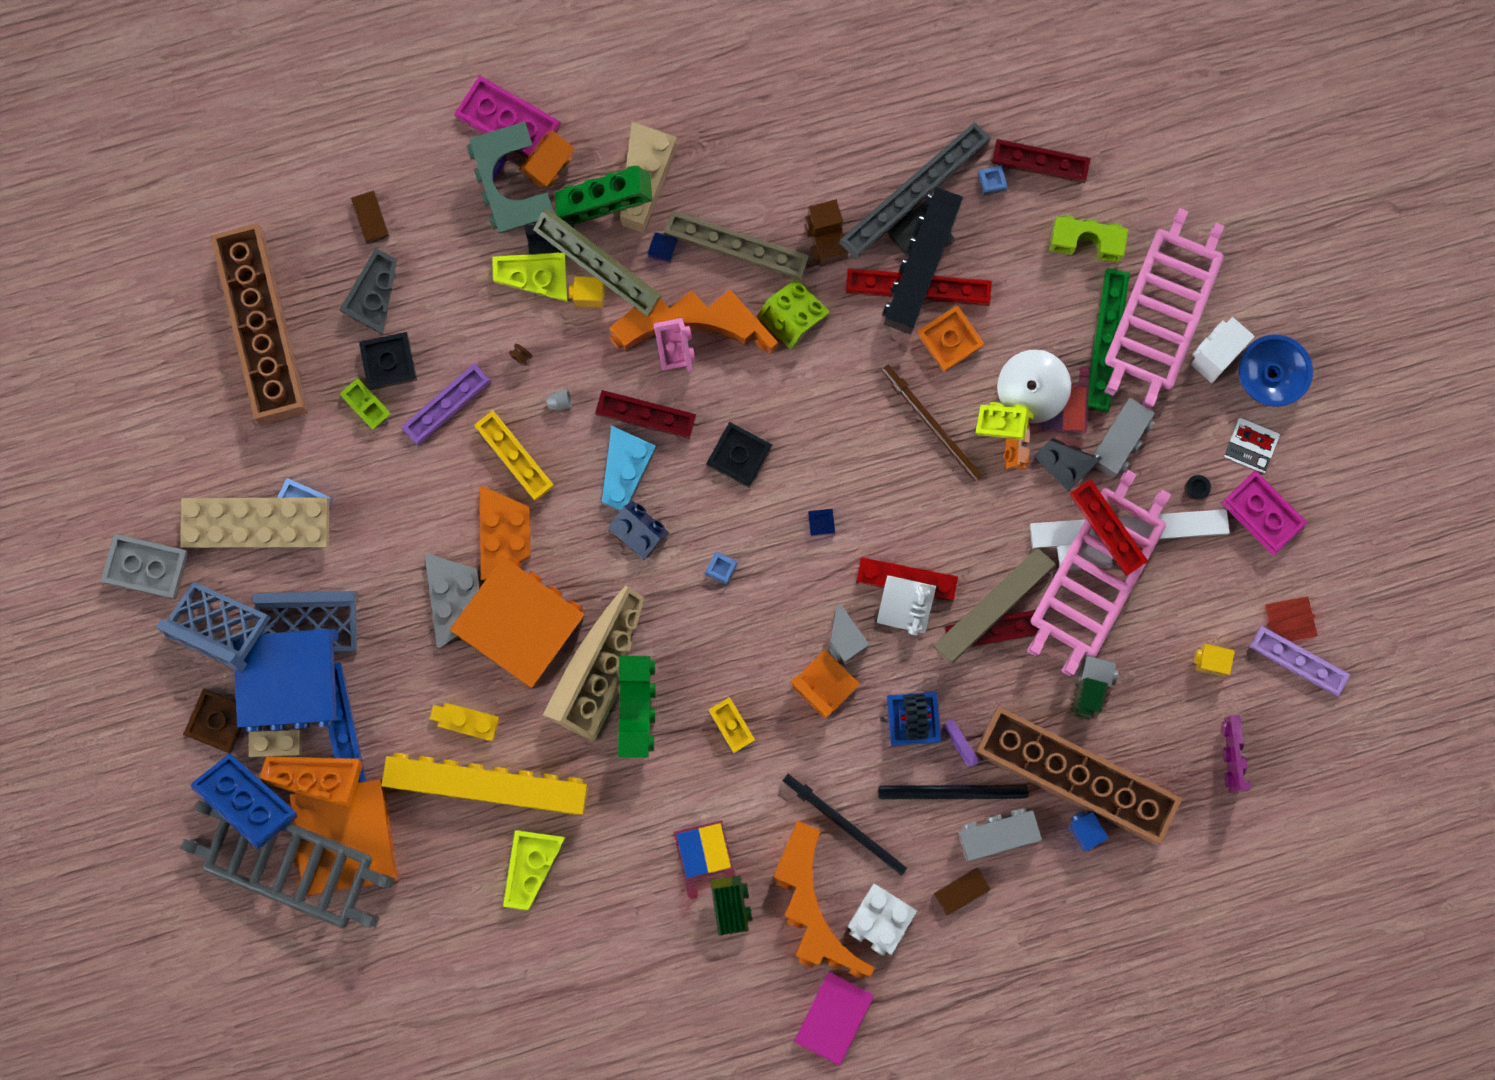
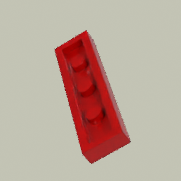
M1092 479L1069 494L1125 576L1148 562Z
M863 557L860 559L856 583L885 588L888 575L936 586L934 598L954 601L958 576Z

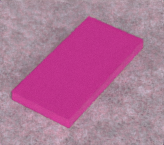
M480 75L454 113L456 118L484 134L525 121L532 147L517 151V153L526 158L546 132L552 130L557 132L561 125V121Z

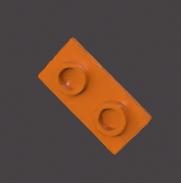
M1030 425L1027 426L1025 440L1006 438V449L1004 451L1006 470L1017 467L1019 470H1026L1027 465L1030 464V448L1022 447V443H1030Z

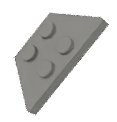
M425 554L437 648L442 649L446 644L458 637L449 629L480 589L479 574L475 568L431 554Z

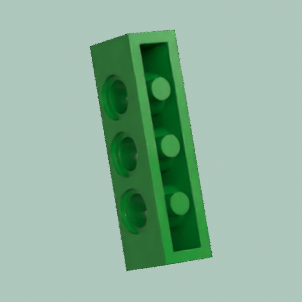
M629 166L626 170L610 172L604 177L588 179L584 183L566 186L564 189L555 192L556 215L563 221L573 220L574 225L652 201L651 176L639 166Z

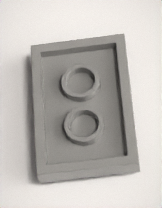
M114 534L101 582L176 599L188 551Z

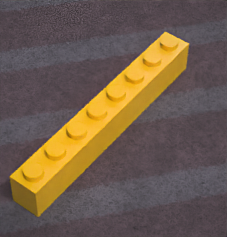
M395 752L393 757L386 756L381 784L385 788L584 816L589 786L583 784L584 779L569 777L568 782L558 780V775L544 774L543 778L533 777L534 772L519 770L518 774L508 773V768L494 767L493 771L483 770L484 765L469 763L468 767L458 766V761L444 760L443 764L433 763L434 758L419 756L418 760H411L408 754Z

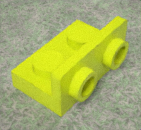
M990 402L989 405L980 406L975 433L979 436L1025 440L1028 421L1033 420L1034 415L1024 405L1014 404L1013 407H1004L1001 403Z

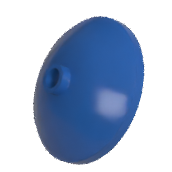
M1266 335L1256 339L1245 349L1239 362V378L1244 390L1255 401L1266 406L1283 407L1293 404L1307 392L1313 378L1312 361L1307 351L1300 343L1283 335ZM1268 372H1273L1275 378H1270Z

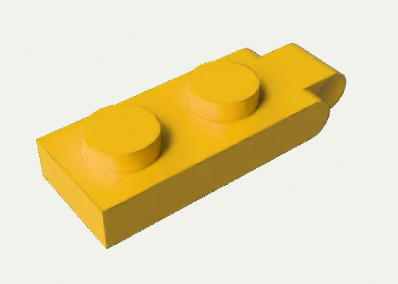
M444 702L443 707L433 705L429 719L438 722L437 727L493 742L500 717Z

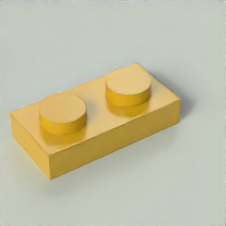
M730 697L708 709L733 753L738 752L755 741Z

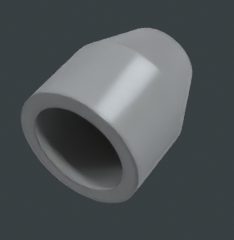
M560 390L547 397L548 408L559 411L572 408L569 390Z

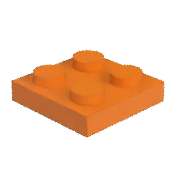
M958 305L925 325L916 333L943 372H946L985 345Z

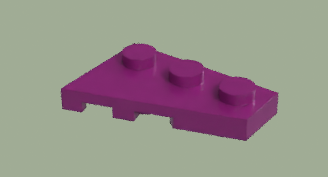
M1240 715L1228 716L1221 725L1222 736L1226 737L1223 759L1224 762H1227L1228 772H1225L1224 781L1225 786L1229 787V793H1241L1251 790L1250 781H1244V776L1248 769L1247 759L1241 756L1240 753L1244 749Z

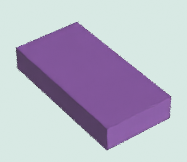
M951 719L943 725V729L966 765L971 768L979 763V759L954 720Z

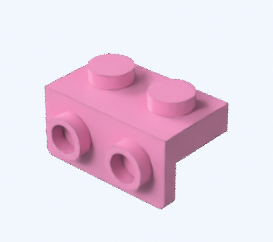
M682 318L653 323L662 371L684 366L687 367L688 372L693 371L692 362H696L693 347L689 348L688 341L692 340L690 327H685Z

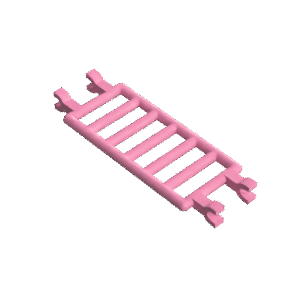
M1181 208L1176 213L1169 232L1163 229L1156 231L1105 358V364L1114 368L1104 393L1114 396L1125 372L1150 383L1142 405L1149 410L1155 404L1160 387L1166 390H1171L1174 387L1224 260V255L1215 251V248L1225 226L1215 223L1209 233L1206 245L1203 246L1179 236L1188 211ZM1163 240L1213 260L1209 271H1204L1160 253L1159 250ZM1156 261L1203 280L1204 284L1200 293L1151 274L1154 262ZM1146 282L1196 302L1192 314L1142 295ZM1137 304L1188 323L1184 335L1182 336L1133 316ZM1129 325L1178 344L1179 347L1175 357L1126 338L1125 334ZM1120 347H1125L1171 366L1167 378L1116 359Z
M1127 470L1126 473L1122 474L1114 492L1104 488L1101 490V494L1106 501L1109 500L1154 526L1148 539L1125 527L1135 543L1143 548L1142 553L1148 560L1166 527V523L1158 518L1171 494L1164 490L1158 492L1147 512L1124 498L1136 477L1135 473ZM1086 519L1031 618V624L1039 628L1026 650L1027 653L1034 657L1039 655L1049 635L1074 648L1061 670L1062 673L1068 676L1075 674L1083 655L1094 658L1097 656L1146 565L1145 563L1129 574L1124 582L1080 557L1078 553L1085 542L1113 558L1103 542L1089 534L1092 527ZM1072 564L1120 590L1114 603L1066 577ZM1060 586L1066 587L1106 610L1108 614L1102 625L1055 599L1054 597ZM1049 606L1097 633L1091 646L1086 645L1043 620Z

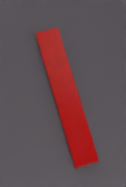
M848 268L845 293L893 298L894 295L890 294L895 280L900 281L903 273ZM934 275L925 300L990 306L992 280Z

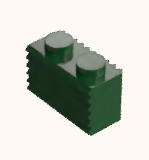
M1086 677L1076 684L1077 688L1074 689L1076 693L1073 694L1074 698L1072 699L1073 703H1071L1072 708L1070 710L1075 713V717L1090 720V718H1094L1102 712L1108 683Z
M741 875L710 880L718 935L722 936L749 931L748 922L753 920L751 907H745L744 899L749 898L747 883L741 882Z

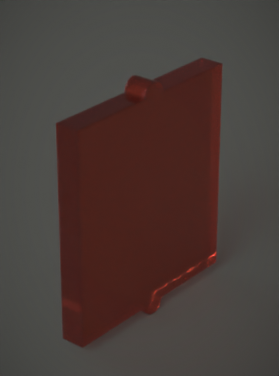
M1308 596L1265 604L1269 620L1267 626L1270 627L1272 632L1289 641L1318 636L1314 623L1315 614H1312Z

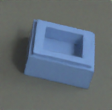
M1002 165L978 171L983 195L1007 190L1008 187Z
M716 551L705 571V575L727 585L738 562Z

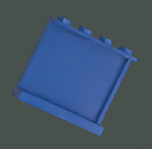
M322 629L260 634L243 660L247 664L243 672L235 670L237 727H246L247 732L262 731V726H270V730L286 729V724H294V729L310 728V723L318 722V727L334 726V721H341L342 717H337L333 652V640H338V630ZM244 638L233 642L235 650L240 651L245 643Z

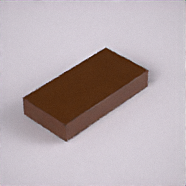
M374 190L351 197L366 244L389 237Z
M977 867L933 894L947 916L991 889Z

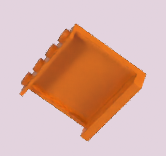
M503 556L449 630L532 689L585 614L581 612L583 608L573 600L568 603L562 599L563 593L553 586H550L548 589L541 584L543 579L532 571L527 574L520 569L522 564L511 556L509 559H506Z
M381 779L357 783L350 808L298 793L290 795V801H287V805L297 813V818L293 821L294 825L370 855L372 863L369 869L395 878L394 882L399 881L386 789L381 786ZM302 839L294 859L295 866L300 869V877H297L298 887L315 844ZM326 848L324 849L306 897L323 893L338 853ZM347 857L334 891L351 888L360 862ZM367 880L363 884V886L374 885V883Z

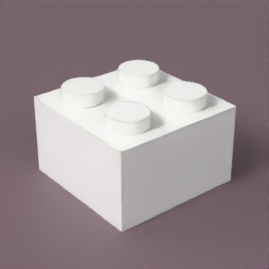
M1233 317L1227 323L1222 320L1192 354L1195 359L1190 365L1209 382L1213 383L1255 336Z

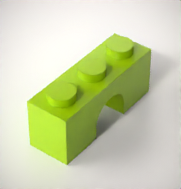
M1069 215L1056 216L1052 226L1049 251L1073 255L1077 241L1089 239L1097 247L1096 259L1120 263L1125 253L1128 228H1123L1122 225L1117 223L1105 225L1099 224L1098 221L1093 219L1082 221L1076 220Z

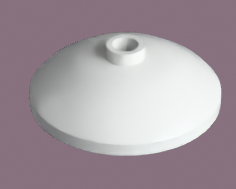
M1027 350L1013 356L1002 368L997 384L998 396L1004 407H1013L1014 404L1026 406L1034 415L1033 420H1029L1028 423H1042L1057 416L1066 406L1071 394V378L1066 366L1055 355L1042 350ZM1030 381H1035L1037 384L1034 390L1028 388Z

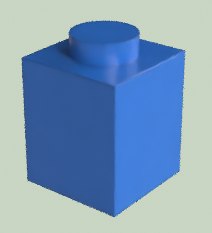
M1084 810L1071 817L1073 822L1067 825L1083 852L1090 850L1109 838L1093 811L1087 814Z

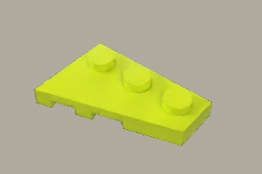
M564 253L492 256L494 283L568 302L566 255Z
M515 830L503 907L530 910L566 837Z

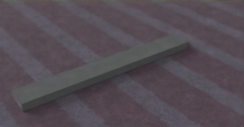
M975 122L972 123L842 237L839 243L855 259L860 257L928 196V193L931 194L936 187H939L988 144L991 137Z

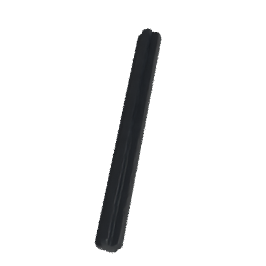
M881 785L878 787L879 799H1026L1029 795L1027 785Z

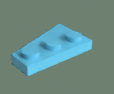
M611 426L602 503L620 511L623 506L630 503L654 454L656 446L614 426Z

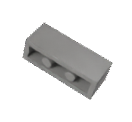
M1129 398L1093 456L1097 454L1102 458L1094 468L1112 479L1118 473L1122 475L1129 465V462L1126 461L1130 453L1135 455L1142 444L1139 441L1142 433L1147 435L1152 428L1154 422L1151 419L1155 413Z
M1025 808L1011 811L1012 817L1002 819L1001 815L987 818V824L978 826L977 821L962 825L963 831L957 833L966 862L1041 841L1034 812H1026Z

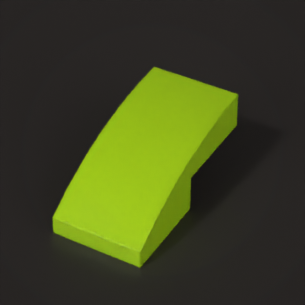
M358 378L339 394L372 430L391 414Z

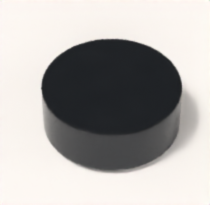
M1194 475L1185 484V492L1193 500H1202L1211 491V483L1203 475Z

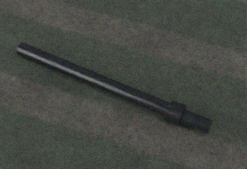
M789 773L782 780V782L798 793L797 797L802 801H808L902 876L907 870L905 865L812 792L813 789L807 784H801Z

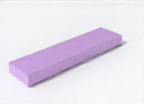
M1263 626L1259 627L1249 646V649L1336 697H1339L1350 677L1349 673Z

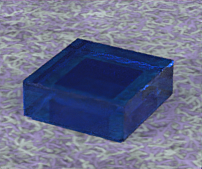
M654 232L647 253L648 257L671 263L678 239Z
M833 509L808 511L811 537L835 534Z

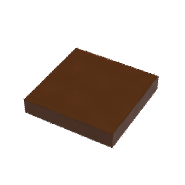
M203 688L183 735L231 754L242 730V727H237L236 701Z

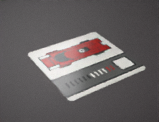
M1239 418L1224 457L1265 473L1280 434Z

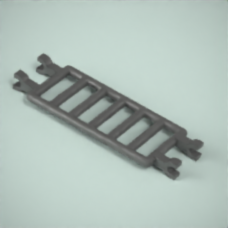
M198 802L195 811L221 820L210 847L192 839L190 841L184 839L180 849L205 858L203 864L205 872L342 929L348 925L350 919L369 928L371 926L377 927L380 917L354 908L365 880L382 888H392L395 878L369 869L372 863L370 855L290 823L282 831L291 834L292 838L273 887L270 888L259 882L278 834L262 846L250 879L237 874L249 841L242 835L240 836L228 869L215 865L230 824L206 802ZM304 839L315 844L296 895L292 897L282 893V889L300 843ZM326 848L338 854L316 907L304 902L323 851ZM348 857L360 862L342 912L340 916L328 912L327 908Z

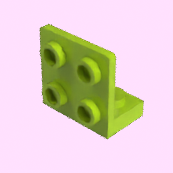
M795 279L768 298L756 317L791 350L798 344L805 332L825 318L830 311Z

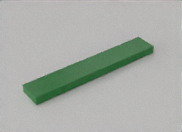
M1105 269L1086 392V409L1105 413H1108L1110 410L1112 395L1104 392L1114 368L1105 364V358L1125 310L1130 272Z

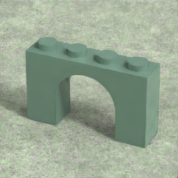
M525 121L469 138L470 144L466 145L470 159L475 158L478 168H475L474 172L478 183L483 182L486 190L481 192L485 206H491L493 215H490L489 219L493 230L498 229L499 233H503L537 222L542 211L547 208L553 212L547 192L523 200H511L502 196L493 183L494 167L503 156L532 147Z

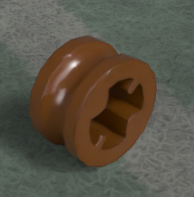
M517 343L514 344V350L508 352L514 360L523 366L527 365V359H532L533 357L528 350Z

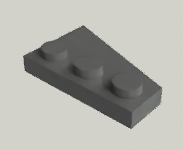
M375 248L342 304L340 312L383 335L397 259Z

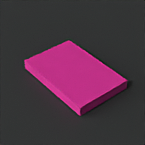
M1256 470L1221 502L1272 556L1280 551L1307 524L1305 519Z
M828 971L794 1042L840 1065L874 995Z

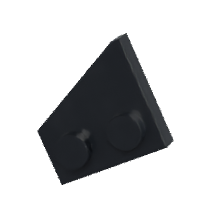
M1055 438L1049 440L1034 456L1067 491L1071 490L1102 459L1097 454L1094 456L1081 451V448L1073 445L1068 446L1063 441Z

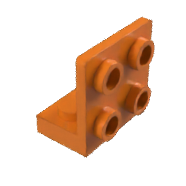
M823 650L799 676L797 675L790 682V686L826 720L859 686V682L826 650Z

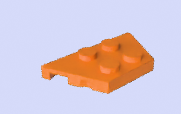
M480 486L481 581H485L503 556L506 559H509L511 556L520 563L531 557L530 507L484 486Z

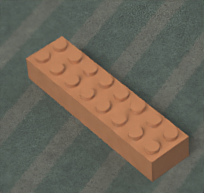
M256 223L210 235L254 419L262 426L308 414L264 231Z
M1000 706L994 710L974 751L975 755L1088 812L1093 811L1096 816L1154 845L1162 844L1183 799Z

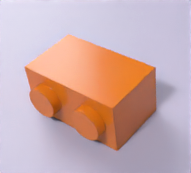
M548 131L518 170L540 188L552 186L559 177L557 173L560 168H565L573 158L571 154L575 148L555 131Z

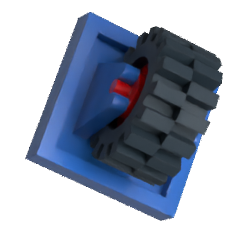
M937 692L886 696L890 746L941 743Z

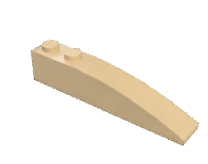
M625 586L579 646L543 716L595 742L618 695L619 689L616 687L619 679V655L625 656L626 651L630 652L632 645L630 637L632 630L637 627L644 602L643 596L628 586Z

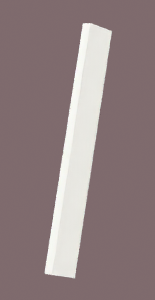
M1227 509L1159 514L1158 518L1166 523V527L1159 540L1219 536L1230 533ZM1136 516L1118 517L1125 527L1146 539L1149 538L1154 529V526ZM1085 520L1031 523L1032 549L1054 548L1072 544ZM1092 528L1089 534L1100 540V538Z

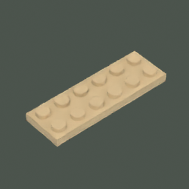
M181 498L180 548H329L330 498Z

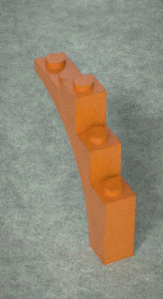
M797 821L773 878L777 879L776 885L790 890L791 886L795 887V891L784 914V917L788 918L787 923L801 929L802 925L807 926L795 953L796 956L800 957L798 962L812 968L814 964L819 966L824 956L827 958L826 963L838 969H840L841 965L851 968L849 974L864 979L865 975L871 977L874 967L857 958L839 942L820 912L814 892L812 871L814 851L820 830Z

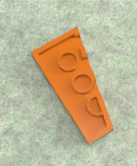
M266 757L259 779L264 784L350 808L363 763L360 759Z

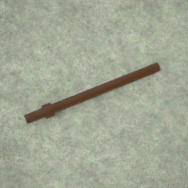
M886 365L881 371L893 384L892 388L894 391L904 397L974 482L978 481L982 477L981 473L908 388L909 384L904 378L900 379L889 365Z

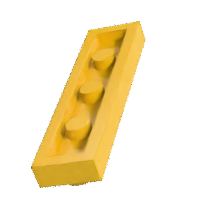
M493 410L474 424L477 431L535 502L554 488L553 483Z

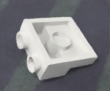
M873 883L847 925L851 929L849 934L860 942L864 938L873 943L871 949L882 956L886 952L891 955L917 910Z

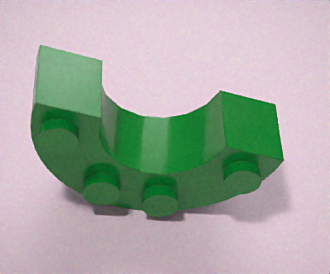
M619 655L620 714L618 757L649 758V751H654V736H650V723H655L656 708H651V698H656V683H651V675H655V660H651L650 656Z

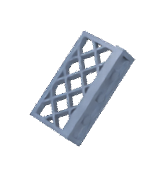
M192 582L168 620L164 621L161 619L156 628L167 638L242 673L247 666L243 660L271 618L267 614L196 582ZM197 590L202 592L203 600L192 603V598ZM220 600L222 608L211 612L209 604ZM204 606L205 614L195 618L193 610ZM239 609L240 617L229 620L228 612ZM188 612L189 621L181 624L177 623L179 617ZM223 614L224 623L213 627L212 618ZM255 617L260 618L255 627L248 629L247 620ZM207 621L208 629L197 632L196 624ZM242 623L243 631L232 635L230 627ZM225 629L226 638L215 641L214 633ZM244 638L245 643L240 651L235 650L233 642Z
M358 591L253 594V604H255L256 610L262 612V608H271L278 615L270 625L267 624L265 626L266 629L261 634H266L268 631L277 633L272 627L280 618L291 627L287 632H292L293 630L297 632L300 631L297 626L305 618L316 626L314 630H322L321 626L332 617L341 626L338 629V634L344 629L351 635V646H341L336 640H333V644L336 645L333 646V652L357 651L356 601H358ZM341 606H350V618L343 623L334 613ZM296 607L303 616L293 624L284 614L290 608ZM301 607H310V608H309V609L307 610V612H306V611H304ZM315 607H321L328 613L319 624L309 615ZM327 607L335 608L332 611H330ZM277 608L285 609L282 612H280ZM255 617V625L258 623L260 618ZM349 623L351 625V630L347 627Z

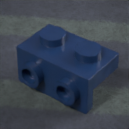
M632 501L623 506L607 528L645 560L660 541L668 536L669 532L659 520L653 519L646 513V509L641 504Z

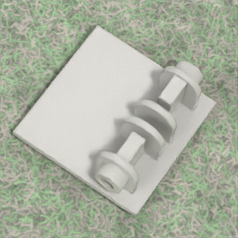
M887 575L876 623L909 630L908 633L911 635H918V632L925 634L936 586Z

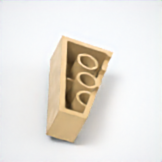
M631 122L626 168L629 166H639L650 174L652 201L622 210L620 218L622 226L645 233L678 147L677 137Z

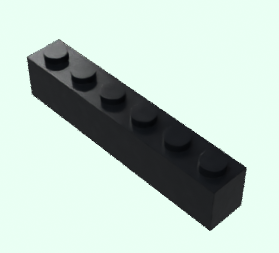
M938 187L935 188L933 194L928 193L924 207L928 209L925 216L920 215L916 225V229H919L917 237H911L907 248L908 251H911L908 259L903 258L899 272L903 274L900 281L895 280L890 294L894 295L891 303L886 302L882 313V316L886 317L884 325L910 335L912 334L961 206L963 196Z

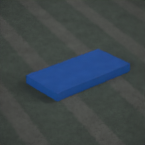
M230 753L190 784L191 789L257 849H260L297 818V813Z

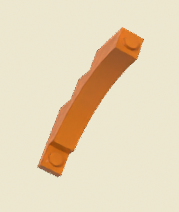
M730 289L709 307L692 290L671 308L660 298L654 311L648 317L634 307L609 328L611 342L618 349L622 347L626 352L642 341L656 336L653 323L679 318L683 319L685 327L689 326L690 329L722 334L743 345H746L755 337L754 342L763 352L766 350L770 355L778 349L777 340Z

